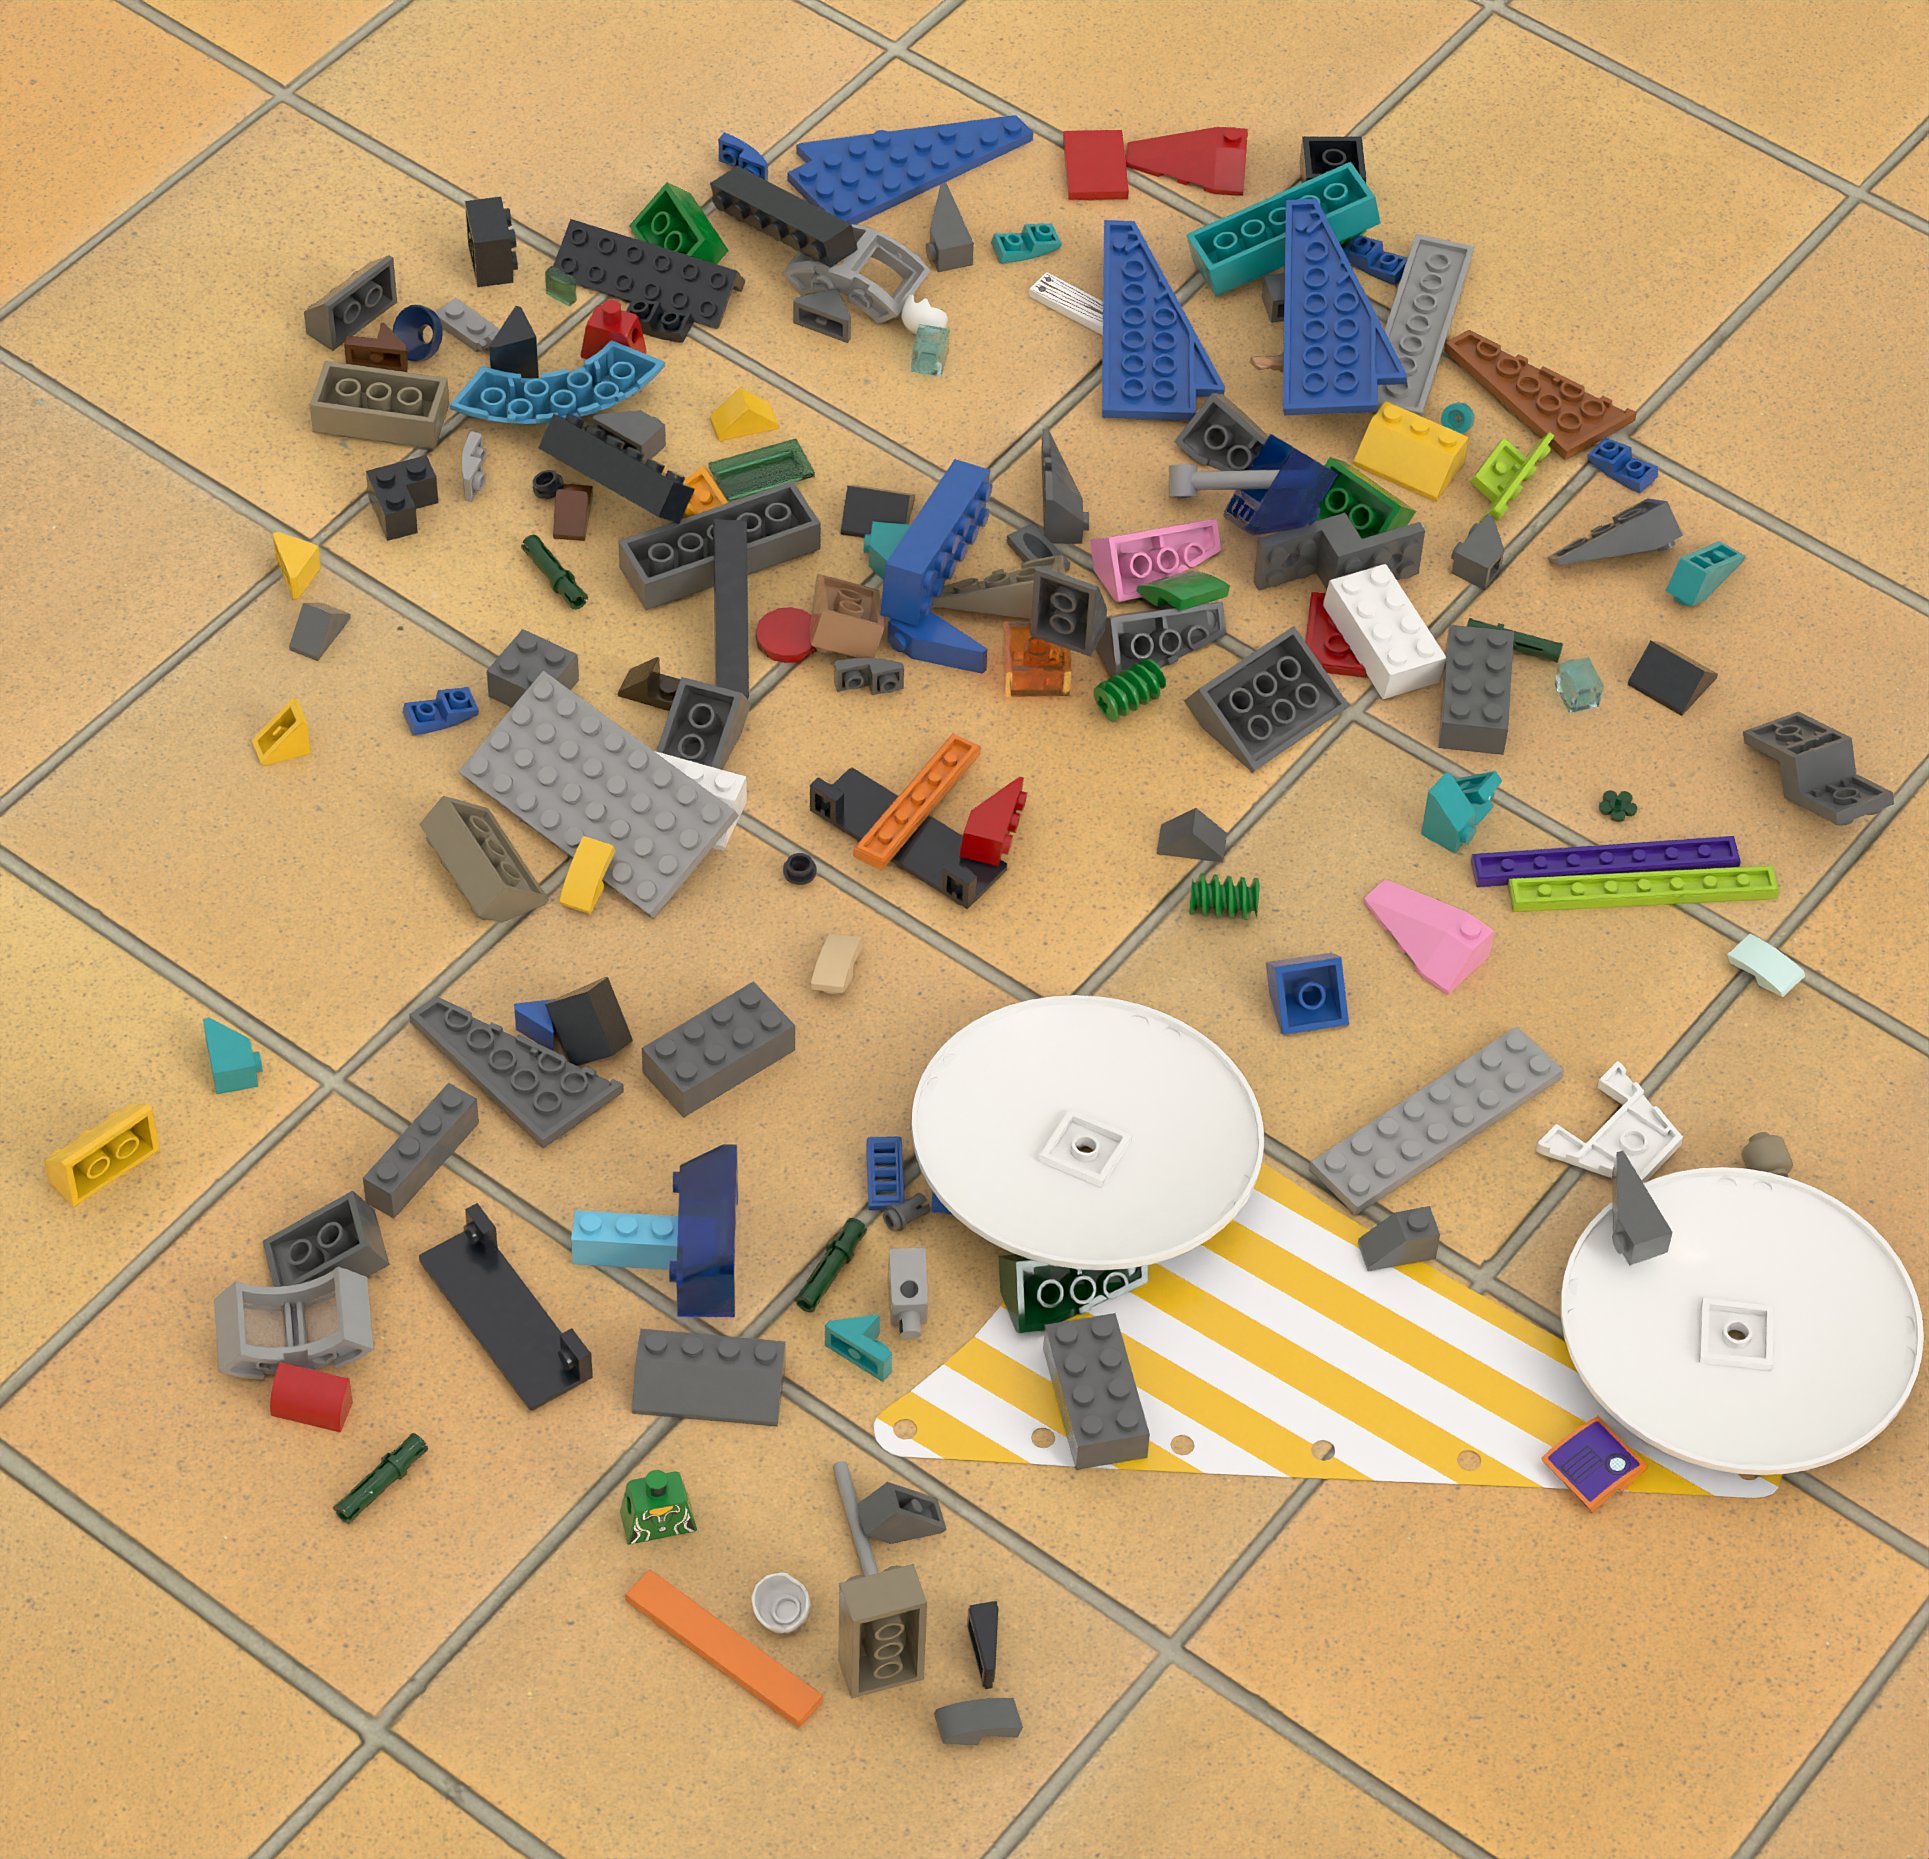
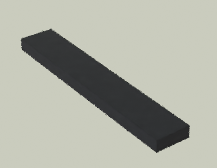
M714 519L715 686L743 693L748 699L747 521Z

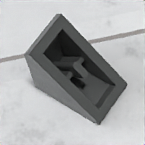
M838 288L795 298L793 301L794 324L849 343L851 340V316Z
M303 603L289 645L290 651L319 661L350 620V613L324 603Z
M1194 808L1161 824L1157 854L1223 863L1227 832L1199 809Z

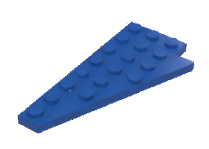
M1017 115L896 131L878 130L873 134L799 143L796 145V154L806 164L787 172V181L809 203L850 224L856 225L941 183H945L1033 141V131Z
M1286 200L1284 416L1378 412V385L1407 384L1406 372L1318 200Z
M1104 220L1102 418L1191 421L1196 414V397H1210L1212 393L1224 395L1225 386L1135 221Z

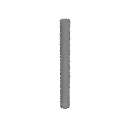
M840 1461L833 1465V1470L863 1575L876 1574L878 1569L870 1541L865 1536L860 1525L861 1519L857 1509L858 1500L847 1462Z

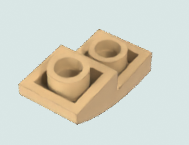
M837 934L828 935L813 972L811 990L823 991L826 994L845 992L853 979V964L863 949L862 937Z

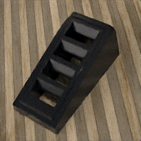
M997 1601L974 1604L968 1608L967 1628L982 1686L985 1689L993 1688L995 1680L999 1610Z

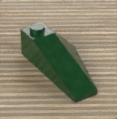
M1017 1254L999 1256L1000 1292L1017 1333L1043 1331L1047 1324L1063 1322L1077 1314L1082 1315L1091 1311L1092 1307L1108 1299L1113 1300L1148 1283V1265L1127 1269L1086 1270L1054 1266Z

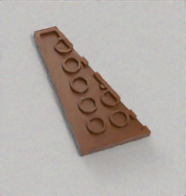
M1467 330L1445 342L1444 351L1541 439L1551 432L1554 437L1548 445L1565 460L1636 420L1637 412L1629 408L1625 411L1612 405L1613 400L1603 395L1599 399L1585 392L1584 386L1544 366L1538 369L1528 364V358L1519 354L1514 357L1502 351L1501 345L1471 330Z

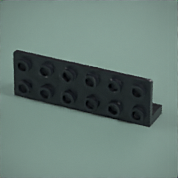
M570 219L551 270L553 278L629 302L633 299L659 301L663 311L691 313L694 322L718 329L732 290L742 292L745 284V279L736 270Z
M849 768L834 784H829L819 777L810 784V811L860 842L897 799L898 795L858 770ZM930 815L890 860L966 909L977 901L1007 871V863L1000 860L999 866H994L959 857L963 836Z
M476 1203L465 1209L466 1225L463 1226L464 1231L420 1254L419 1262L527 1408L533 1411L593 1378L592 1355L572 1328L564 1333L559 1330L498 1249L496 1227L479 1204Z

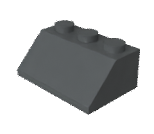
M388 255L368 263L359 271L354 272L351 277L339 286L333 288L319 301L311 304L304 311L306 334L334 351L345 342L346 335H355L396 304L397 292L394 258Z

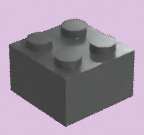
M522 629L487 670L488 697L512 708L542 671H545L571 690L579 681L578 654Z

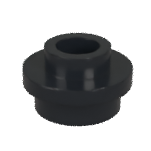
M553 470L542 471L533 479V492L536 497L541 499L556 497V491L564 486L562 477Z
M804 853L791 855L783 866L785 879L795 885L808 884L814 880L817 874L815 862L809 855Z

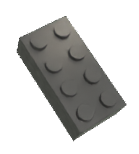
M1449 625L1445 649L1447 659L1444 665L1438 748L1504 755L1509 725L1514 631Z
M753 981L642 1048V1071L684 1118L795 1051V1024Z
M1116 1313L1045 1325L1043 1351L1075 1469L1079 1470L1147 1458L1150 1433Z

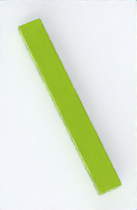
M1773 866L1509 879L1508 882L1513 912L1778 899L1779 895Z

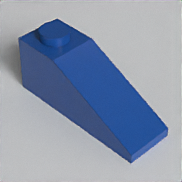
M931 611L927 616L923 615L917 626L895 619L888 621V643L894 650L904 653L911 659L981 674L987 670L988 649Z

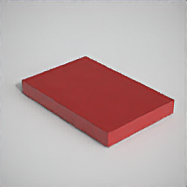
M1122 130L1063 131L1068 199H1128L1129 189Z
M1311 592L1306 644L1326 673L1366 678L1365 667L1362 663H1359L1350 649V645L1345 641L1323 606L1326 593Z

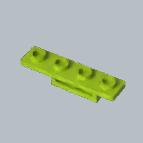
M1551 432L1539 440L1526 457L1505 438L1497 443L1469 481L1493 502L1479 520L1480 522L1487 514L1493 516L1497 521L1508 510L1509 506L1506 504L1508 499L1512 501L1523 489V486L1520 485L1522 480L1526 482L1537 470V467L1534 465L1535 462H1541L1550 452L1551 448L1548 444L1554 437Z

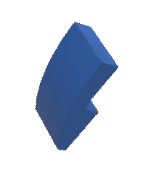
M724 132L718 139L719 161L729 166H739L768 181V163L750 145Z
M1356 234L1343 249L1349 263L1363 272L1394 285L1401 280L1408 257L1385 252L1383 250V241Z
M1609 438L1602 440L1587 454L1588 460L1603 473L1638 493H1641L1658 477V466L1632 457L1630 446Z
M469 687L438 690L435 700L404 703L402 712L412 735H419L449 728L478 715L479 709Z

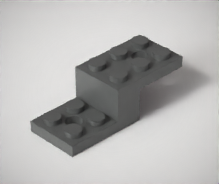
M1342 513L1258 538L1253 582L1259 591L1317 574L1327 590L1329 581L1383 564L1388 566L1396 580L1407 579L1419 574L1425 529L1420 522L1361 539L1346 513Z
M1796 712L1743 731L1744 744L1779 761L1784 798L1825 818L1835 825H1848L1854 821L1853 819L1864 815L1878 814L1883 808L1894 805L1893 792L1856 774L1852 738L1801 712Z

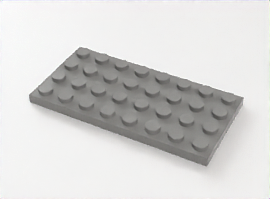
M542 671L458 771L465 779L572 859L583 836L614 845L616 853L602 881L652 919L656 917L739 816L733 808L545 671Z

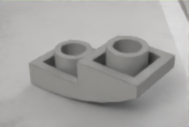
M470 431L462 454L463 489L465 500L468 502H472L477 491L483 490L486 482V473H483L482 465L485 462L487 450L483 448L482 434Z

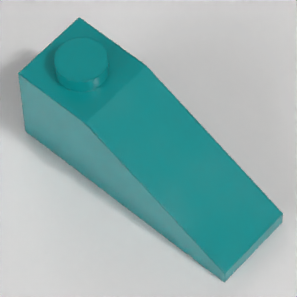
M1720 541L1685 555L1679 559L1665 591L1672 594L1678 603L1685 606H1694L1703 602L1744 561L1745 555Z

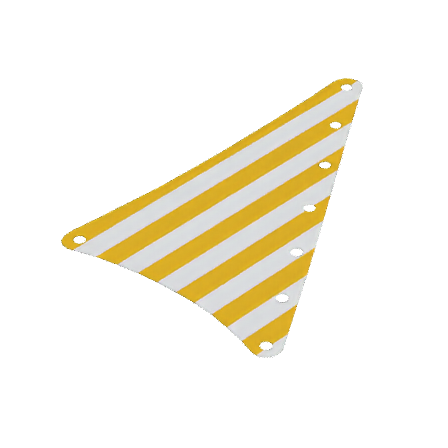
M1263 1162L1249 1199L1239 1213L1221 1231L1190 1251L1171 1259L1148 1265V1283L1113 1300L1108 1299L1092 1307L1089 1312L1082 1315L1077 1314L1065 1320L1071 1321L1116 1313L1150 1433L1147 1458L1091 1468L1568 1489L1543 1463L1541 1457L1577 1428L1599 1416L1648 1466V1469L1623 1492L1760 1498L1773 1494L1779 1488L1782 1474L1759 1475L1755 1480H1745L1736 1473L1713 1470L1686 1462L1646 1443L1621 1425L1592 1395L1581 1379L1570 1357L1565 1341L1451 1279L1424 1262L1367 1271L1358 1245V1239L1370 1230L1320 1201ZM1003 1303L979 1332L949 1360L914 1389L885 1408L876 1417L874 1422L876 1441L884 1450L900 1457L1075 1467L1043 1351L1044 1330L1017 1333L1006 1305ZM904 1419L913 1421L917 1427L916 1435L906 1440L898 1438L893 1431L896 1422ZM1038 1428L1050 1429L1055 1435L1054 1444L1048 1448L1037 1447L1032 1443V1433ZM1179 1435L1188 1436L1193 1440L1195 1447L1188 1455L1176 1454L1171 1449L1170 1443L1172 1439ZM1321 1440L1330 1442L1335 1448L1334 1457L1325 1461L1316 1459L1312 1455V1445ZM1470 1450L1476 1452L1481 1459L1480 1467L1473 1471L1462 1469L1458 1465L1457 1458L1463 1451Z

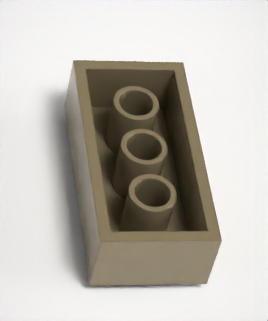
M325 361L310 403L312 430L319 433L435 449L450 405L448 378Z
M914 1564L903 1567L898 1565L891 1566L880 1573L868 1576L857 1575L849 1578L846 1582L839 1583L838 1661L851 1699L924 1680L927 1600Z

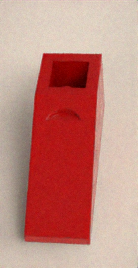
M1019 776L971 810L963 832L959 857L999 866L1002 854H1009L1013 835H1009V833H1016L1020 814L1016 812L1017 810L1023 812L1028 792L1022 791L1024 777Z

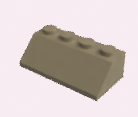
M443 796L419 824L427 836L426 841L437 851L442 859L441 864L452 874L457 882V889L467 897L472 905V912L478 918L503 923L541 907L549 901L489 808Z

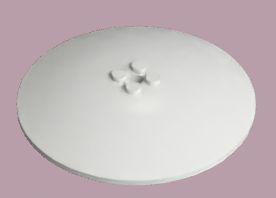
M1079 995L1045 997L1009 1005L975 1020L948 1040L929 1062L921 1076L912 1108L911 1134L914 1152L928 1185L940 1202L964 1225L989 1242L1025 1258L1060 1267L1086 1270L1127 1269L1150 1265L1190 1251L1221 1231L1239 1213L1249 1199L1262 1165L1264 1128L1260 1108L1251 1087L1234 1062L1216 1044L1184 1022L1149 1007L1119 999ZM1088 1146L1092 1148L1094 1151L1090 1153L1080 1152L1077 1148Z
M1728 1167L1699 1168L1672 1173L1643 1183L1673 1232L1668 1253L1629 1266L1623 1254H1619L1613 1245V1202L1606 1206L1584 1230L1570 1255L1563 1278L1560 1299L1562 1328L1570 1357L1581 1379L1604 1409L1630 1432L1659 1450L1692 1464L1736 1474L1772 1475L1809 1470L1832 1463L1868 1444L1891 1423L1908 1399L1918 1375L1923 1352V1320L1918 1296L1901 1260L1887 1241L1860 1215L1834 1197L1802 1182L1769 1172ZM1738 1330L1746 1338L1735 1340L1728 1335V1332Z

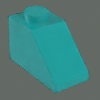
M873 521L871 534H865L864 553H869V567L883 580L886 562L911 525Z
M1448 772L1428 792L1421 835L1455 853L1463 843L1467 845L1473 839L1477 830L1474 826L1476 811L1454 777Z
M211 1018L203 1019L216 1094L258 1087L256 1073L263 1072L260 1053L259 1051L252 1052L250 1039Z

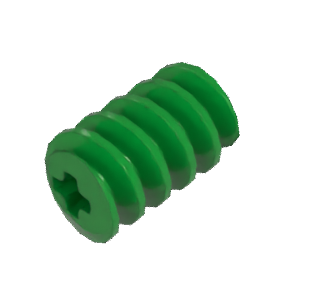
M1147 658L1143 659L1139 664L1132 665L1129 670H1123L1118 675L1111 676L1108 681L1100 682L1094 688L1093 694L1102 713L1108 720L1115 722L1119 718L1118 714L1127 716L1129 709L1132 711L1138 710L1139 703L1147 705L1150 702V698L1158 699L1160 697V688L1164 689L1166 687V679L1160 667L1153 660Z
M1200 873L1196 882H1193L1192 879L1189 914L1194 915L1197 907L1200 906L1205 917L1208 916L1211 907H1213L1217 918L1222 916L1224 909H1228L1230 919L1235 918L1238 910H1241L1244 920H1248L1252 911H1255L1257 918L1260 891L1259 879L1254 878L1250 887H1247L1245 877H1240L1237 885L1234 886L1232 877L1227 875L1223 885H1220L1218 875L1214 874L1210 883H1207L1204 873Z

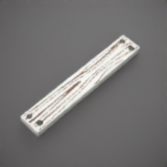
M1047 272L1029 289L1030 298L1103 336V301Z

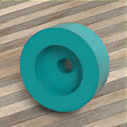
M1457 402L1443 410L1441 422L1444 427L1462 434L1471 429L1475 417L1470 406Z

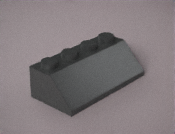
M640 1329L635 1363L632 1414L778 1427L786 1366V1341Z

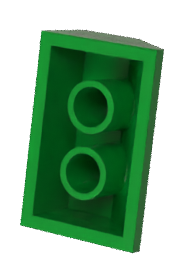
M668 182L665 183L629 225L640 241L714 264H718L729 251L692 194Z
M1332 457L1328 459L1316 478L1315 488H1310L1297 509L1298 512L1312 522L1346 513L1361 539L1407 526L1416 513L1413 508L1347 462Z

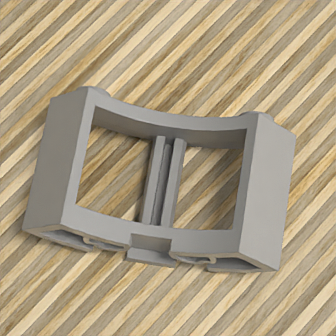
M852 224L858 250L847 256L840 266L834 265L830 268L798 251L782 272L800 295L838 288L840 293L848 296L849 302L862 309L877 324H880L899 315L903 309L905 298L916 292L931 270L922 262L919 255L911 252L896 240L876 230ZM870 257L886 264L904 279L892 296L877 284L859 274Z

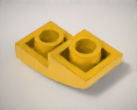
M586 836L582 837L564 882L559 900L560 905L591 915L604 889L602 879L616 853L614 845Z

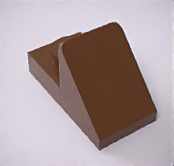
M381 323L377 339L346 335L344 343L346 364L408 372L407 346L385 323Z
M564 484L562 489L556 491L554 539L585 541L593 498V486Z

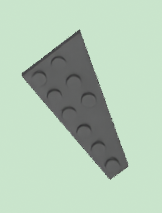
M437 996L409 1014L410 1023L543 1149L624 1092L623 1083L614 1079L610 1082L599 1077L595 1070L584 1066L582 1069L565 1061V1056L523 1036L518 1035L514 1037L503 1032V1027L493 1022L486 1024L472 1017L471 1012Z

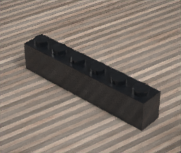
M739 166L734 167L710 183L713 193L712 201L719 211L735 217L738 221L754 227L757 231L773 237L776 241L792 247L795 251L811 257L814 261H819L831 268L858 250L852 224Z
M568 413L566 418L553 414L538 447L540 450L657 517L680 524L695 490L684 483L686 477L671 470H668L667 473L664 472L665 465L650 458L647 461L643 460L645 454L633 448L627 447L626 450L623 449L624 442L608 435L605 439L603 437L605 433L603 430L587 424V427H584L585 420Z

